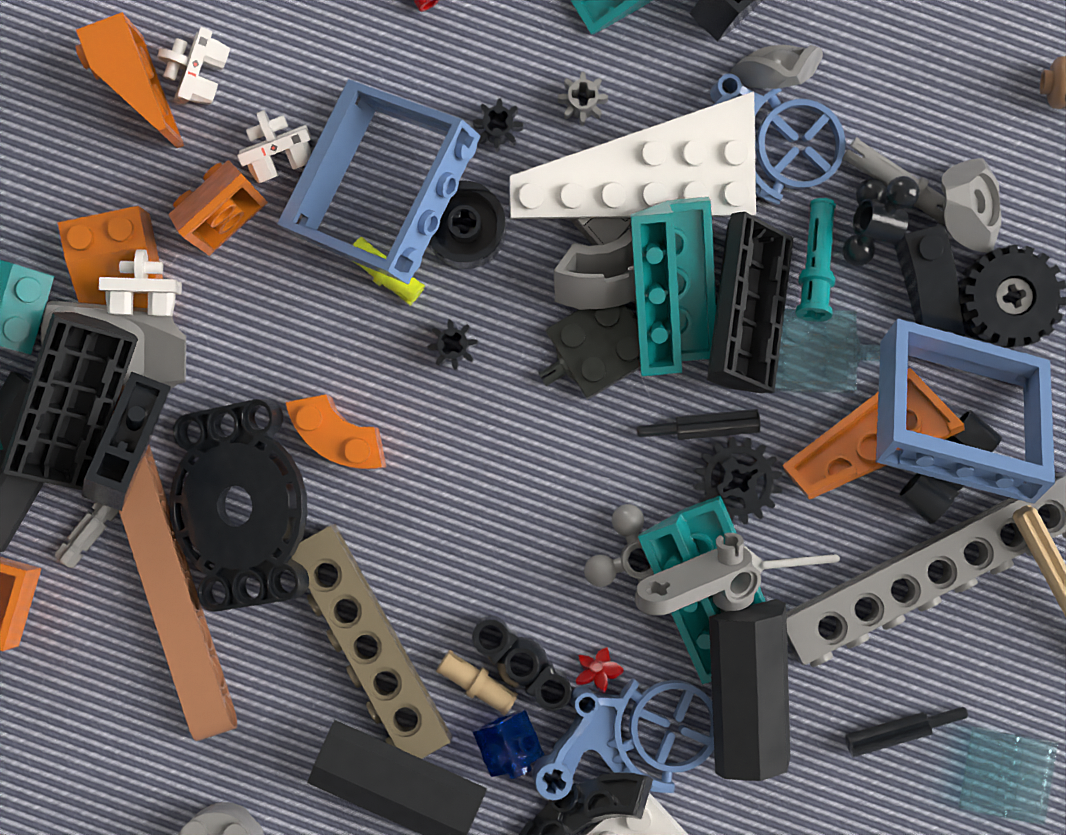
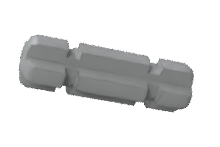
M95 502L92 506L94 511L92 513L88 511L67 538L70 541L68 543L63 542L56 550V559L64 566L69 568L75 567L83 557L81 552L83 550L87 552L106 529L107 524L105 522L107 520L112 521L119 510Z

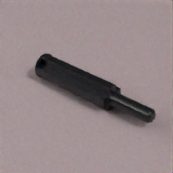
M758 409L676 416V422L640 425L636 428V432L639 438L677 434L678 440L760 433L761 420Z
M959 707L932 716H927V714L921 712L845 734L846 745L852 758L932 735V728L966 719L968 712L965 707Z

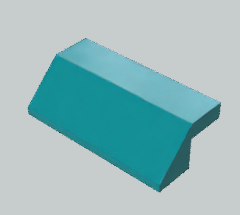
M709 197L667 200L630 215L641 376L682 373V361L710 359L716 314L712 212Z
M720 495L680 510L638 535V538L653 573L657 574L717 549L716 539L718 536L721 535L724 538L725 544L724 534H737ZM760 586L754 594V600L750 605L766 601ZM712 595L671 612L702 685L711 682L709 616L720 614L721 608L714 604Z

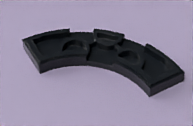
M617 772L601 774L597 778L579 784L574 783L569 793L562 799H549V803L533 820H528L519 835H575L589 825L609 818L629 817L642 819L653 779L636 773Z

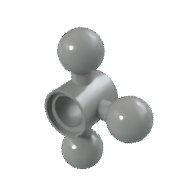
M621 505L612 515L613 528L617 533L625 536L627 544L621 551L620 558L612 560L606 555H595L586 562L584 567L587 581L596 587H605L611 584L616 574L623 571L637 578L639 583L654 574L650 564L640 571L633 570L629 566L628 558L630 553L634 549L642 548L638 535L644 525V516L642 511L635 505ZM636 591V593H635V604H636L637 608H638L642 613L647 614V615H651V614L645 613L644 611H642V610L640 609V607H639V605H638V596H637V591Z

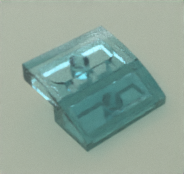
M973 726L959 808L1045 825L1058 743L1021 734L1013 735Z

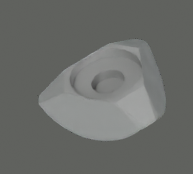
M772 45L761 48L741 59L733 66L729 74L736 75L741 83L749 88L778 89L800 85L813 76L823 57V52L821 48L813 45L808 46L806 49L805 47L791 45Z
M983 158L964 161L949 168L942 176L941 187L945 195L943 204L945 224L951 236L961 245L975 251L988 253L994 249L1001 226L999 183Z

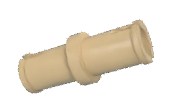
M451 650L447 652L436 670L438 674H442L465 689V695L471 699L476 696L501 712L500 714L503 716L508 713L518 696V693L511 691L488 676V670L483 667L477 669Z

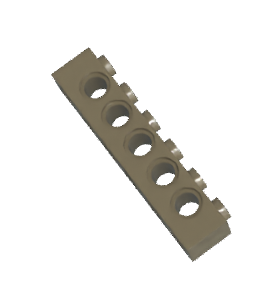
M336 524L330 525L300 542L295 554L290 559L303 565L307 570L309 576L308 588L311 592L307 595V600L314 613L318 617L324 615L331 629L326 631L327 636L337 652L343 650L350 662L346 670L356 688L363 686L370 701L366 702V706L372 719L376 724L383 722L390 735L386 738V743L421 759L451 743V732ZM323 563H330L337 569L338 579L334 585H325L319 580L318 569ZM350 599L357 605L358 615L355 620L347 621L339 616L337 606L340 600ZM369 635L376 640L378 650L375 655L365 656L359 652L357 640L360 636ZM382 671L393 673L398 681L397 688L390 692L380 689L376 682L377 674ZM404 707L414 710L418 717L417 724L412 727L400 725L396 719L397 710Z

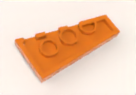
M909 368L907 371L906 430L940 439H946L964 431V423ZM879 392L782 465L785 473L809 500L886 466L876 462Z

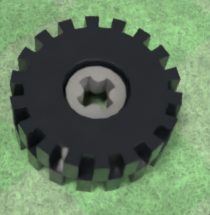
M1008 245L1004 248L999 247L974 260V263L963 271L964 279L958 281L963 322H967L969 325L966 332L971 337L979 336L981 338L979 341L988 342L1007 349L1031 345L1041 341L1040 338L1049 336L1055 330L1052 327L1053 324L1060 323L1064 314L1059 313V309L1066 306V297H1060V291L1066 289L1065 280L1057 281L1055 275L1061 272L1057 264L1049 267L1046 262L1050 257L1045 253L1035 255L1033 254L1035 248L1025 246L1018 249V245ZM1009 286L1013 292L1019 291L1021 295L1020 299L1016 301V308H1014L1012 303H1005L1003 301V296L1008 293L1007 287Z

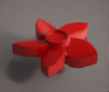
M608 647L598 651L595 660L590 656L578 655L580 665L585 671L578 675L576 685H585L594 680L596 689L605 693L608 679L611 680L619 677L624 670L616 662H611Z

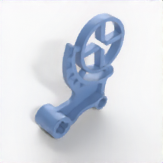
M725 74L710 90L711 99L715 102L713 105L754 92L755 115L766 101L769 102L773 109L760 124L756 135L755 151L761 168L775 183L771 189L755 170L756 196L769 203L779 205L783 197L780 194L783 187L790 189L811 188L826 181L837 171L845 154L846 141L839 119L828 107L809 99H795L781 104L776 96L782 91L781 88L772 89L762 96L742 86L740 79L736 75ZM722 85L728 88L729 94L724 92ZM790 108H806L821 115L802 135L803 142L811 140L827 122L830 125L836 144L835 155L831 165L812 147L808 146L802 150V154L823 174L819 178L803 182L788 179L780 174L799 153L797 147L791 148L774 167L769 162L765 151V135L769 124L789 142H794L799 137L777 115L778 113Z
M631 679L619 695L593 693L586 686L576 687L572 691L570 698L572 706L577 711L574 721L566 733L555 743L551 754L542 756L533 765L532 777L537 790L546 799L558 800L565 797L572 788V778L583 753L587 750H595L602 756L614 773L646 775L653 779L650 791L674 793L675 784L672 781V773L688 771L699 766L714 750L711 699L696 686L678 680L657 683L649 687L642 694L636 690L639 682L635 679ZM669 689H683L673 714L676 721H683L693 695L696 694L705 703L711 722L709 736L685 725L679 726L678 730L682 735L705 744L695 756L679 763H665L675 740V734L672 731H666L655 758H652L644 751L638 738L637 726L639 717L663 727L670 726V721L666 717L643 708L653 696ZM590 697L586 705L579 706L582 698ZM631 698L635 701L629 718L631 739L622 742L621 720L624 709ZM635 748L648 764L663 771L662 778L652 777L638 769L630 761L626 752ZM553 769H556L560 779L558 782L552 779L551 785H548L544 775L546 772L552 775Z

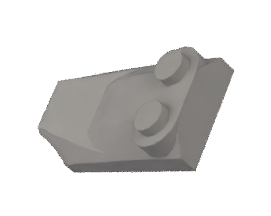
M53 300L46 304L41 327L42 343L53 312L79 313L107 321L135 334L138 338L123 385L127 383L131 372L169 385L171 389L178 384L186 382V335L174 323L173 314L172 316H149L148 308L133 307V315L108 314L107 305Z

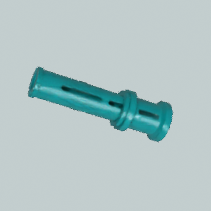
M816 198L810 202L805 269L798 276V283L802 286L801 301L796 307L795 314L798 318L811 322L827 321L833 316V309L829 306L830 290L834 287L836 278L830 270L836 203L828 198Z

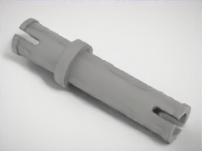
M858 137L853 140L850 147L862 154L863 157L861 158L851 150H846L842 158L844 161L849 162L872 178L882 181L886 187L896 177H911L917 182L920 189L919 198L914 206L938 221L939 224L945 223L943 211L937 208V205L943 208L945 196L929 187L928 180L923 177L917 179L862 142Z

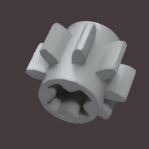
M581 72L580 79L574 83L567 78L564 80V86L568 94L558 95V103L567 104L568 108L564 113L565 119L573 115L579 118L580 125L584 126L586 118L591 115L596 119L601 118L602 113L597 104L607 103L608 95L599 94L598 92L602 81L600 78L592 82L586 79L585 72ZM579 92L586 93V98L588 99L587 106L579 105V100L577 99Z

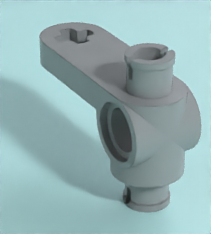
M725 533V544L724 538L721 535L717 537V549L643 579L637 586L638 605L645 613L665 615L712 595L714 604L721 608L720 613L741 610L753 602L754 594L761 583V574L752 565L750 551L743 547V537L736 533Z

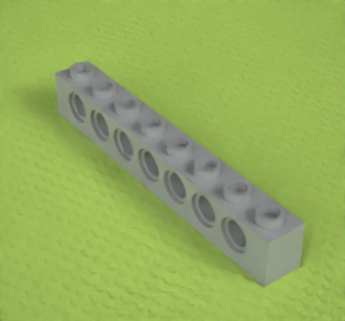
M1066 472L1055 474V484L1035 504L1008 498L787 611V642L796 660L802 665L810 663L811 667L821 665L833 657L831 651L843 645H846L847 648L858 646L870 638L868 633L880 626H882L883 630L893 628L906 620L904 614L916 608L919 611H925L942 602L941 595L953 589L955 593H959L975 586L978 583L976 577L988 571L993 575L1009 569L1014 565L1012 559L1025 552L1027 556H1032L1013 519V513L1025 505H1031L1037 511L1041 506L1045 505L1050 511V520L1045 526L1051 538L1062 534L1063 538H1066ZM1009 523L1014 529L1015 536L1010 544L1005 545L1001 540L1000 532L1003 526ZM970 542H974L979 548V556L975 562L969 564L964 557V550ZM938 560L943 566V575L938 581L932 582L928 577V567L933 561ZM903 578L907 583L908 591L903 599L896 601L891 594V587L896 580ZM868 597L872 603L871 613L866 618L859 619L855 614V605L859 599ZM826 616H833L836 621L834 633L828 637H822L818 631L820 620Z

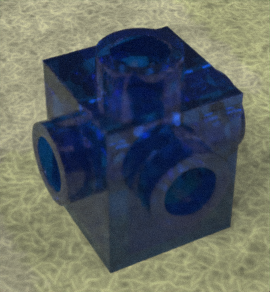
M526 709L506 714L505 716H499L472 731L490 777L508 774L509 779L518 778L532 770L530 764L544 756Z

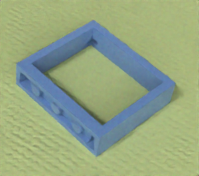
M348 79L277 225L300 239L409 285L413 274L420 267L422 256L432 235L439 228L440 219L450 198L457 191L459 180L468 161L475 154L477 143L481 136L460 118ZM359 97L360 100H359L358 104L355 105V102H356L357 98ZM375 111L446 136L386 259L317 231ZM300 214H301V215H303V217H302V219H301V221H300V223H299V225H298V224H296V223H297V221H298V219H299V216H300Z
M897 318L880 341L876 462L1035 504L1055 484L1050 360ZM908 356L1022 386L1024 397L1025 461L906 430Z

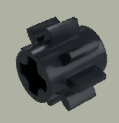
M498 98L496 106L490 108L485 104H481V111L484 115L483 119L473 120L474 128L484 129V132L480 134L479 143L484 144L490 141L494 144L495 152H499L500 144L506 142L514 147L516 140L513 136V131H523V123L513 121V118L518 113V107L513 106L508 110L503 107L501 98ZM495 119L499 123L505 120L506 130L502 132L499 128L491 131V120Z
M448 319V329L442 332L437 328L432 329L435 336L438 337L437 343L430 344L427 348L430 351L440 352L441 355L436 360L438 366L448 360L452 362L453 369L458 371V361L463 358L469 362L474 361L468 350L469 347L477 346L478 340H467L465 335L470 329L468 324L464 325L461 330L454 328L452 320ZM457 336L461 337L459 343L463 348L459 354L455 351H451L448 355L444 352L447 347L444 344V340L447 337L452 340Z

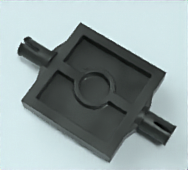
M624 304L604 309L577 310L546 329L548 337L556 348L558 358L557 362L538 372L546 387L567 374L570 379L578 384L588 400L640 369L637 314L635 315Z

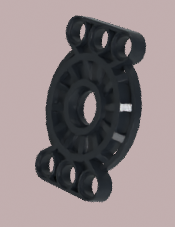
M253 399L184 414L175 421L173 427L175 443L188 452L181 459L172 480L169 497L170 520L175 538L184 555L198 570L206 574L198 587V599L200 604L208 611L217 612L296 599L303 596L309 586L307 570L303 565L290 559L295 554L304 535L308 515L307 492L302 474L294 459L278 441L272 438L280 430L283 423L282 409L273 400ZM261 406L265 407L269 413V422L264 429L259 428L255 421L256 411ZM226 414L231 415L234 420V430L229 436H226L221 429V421ZM192 421H195L200 427V437L196 443L191 442L187 434L188 426ZM196 456L199 457L196 462L193 461ZM188 472L187 478H186V480H185V482H184V486H183L184 478H185V476H186V473ZM234 486L245 489L252 502L250 517L240 526H235L230 521L225 509L226 496L231 487ZM188 538H190L193 546L200 552L201 556H199L193 549ZM285 570L290 571L295 578V587L290 593L285 591L281 585V575ZM251 575L260 584V592L256 598L251 597L246 589L247 579ZM216 581L220 582L225 589V598L221 604L216 602L212 595V587Z

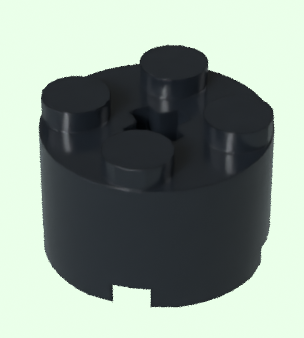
M459 181L457 191L450 198L440 219L439 228L429 241V246L436 257L445 264L459 269H473L493 261L502 248L506 235L505 213L499 200L482 184L473 181ZM463 218H470L471 225L475 226V228H469L467 234H461L459 227L455 226L462 224Z

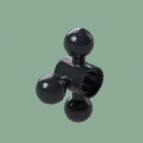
M899 176L891 180L887 187L878 179H867L858 186L856 200L859 206L853 217L855 235H852L845 241L842 249L843 256L849 264L853 266L868 264L875 254V240L891 245L901 241L908 226V214L904 209L912 207L920 195L919 186L914 179L908 176Z

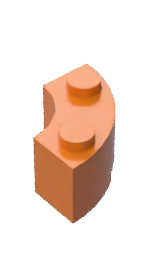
M325 394L285 402L295 429L302 439L321 456L337 464L352 468H386L379 428L359 427L349 423L338 412L331 396Z

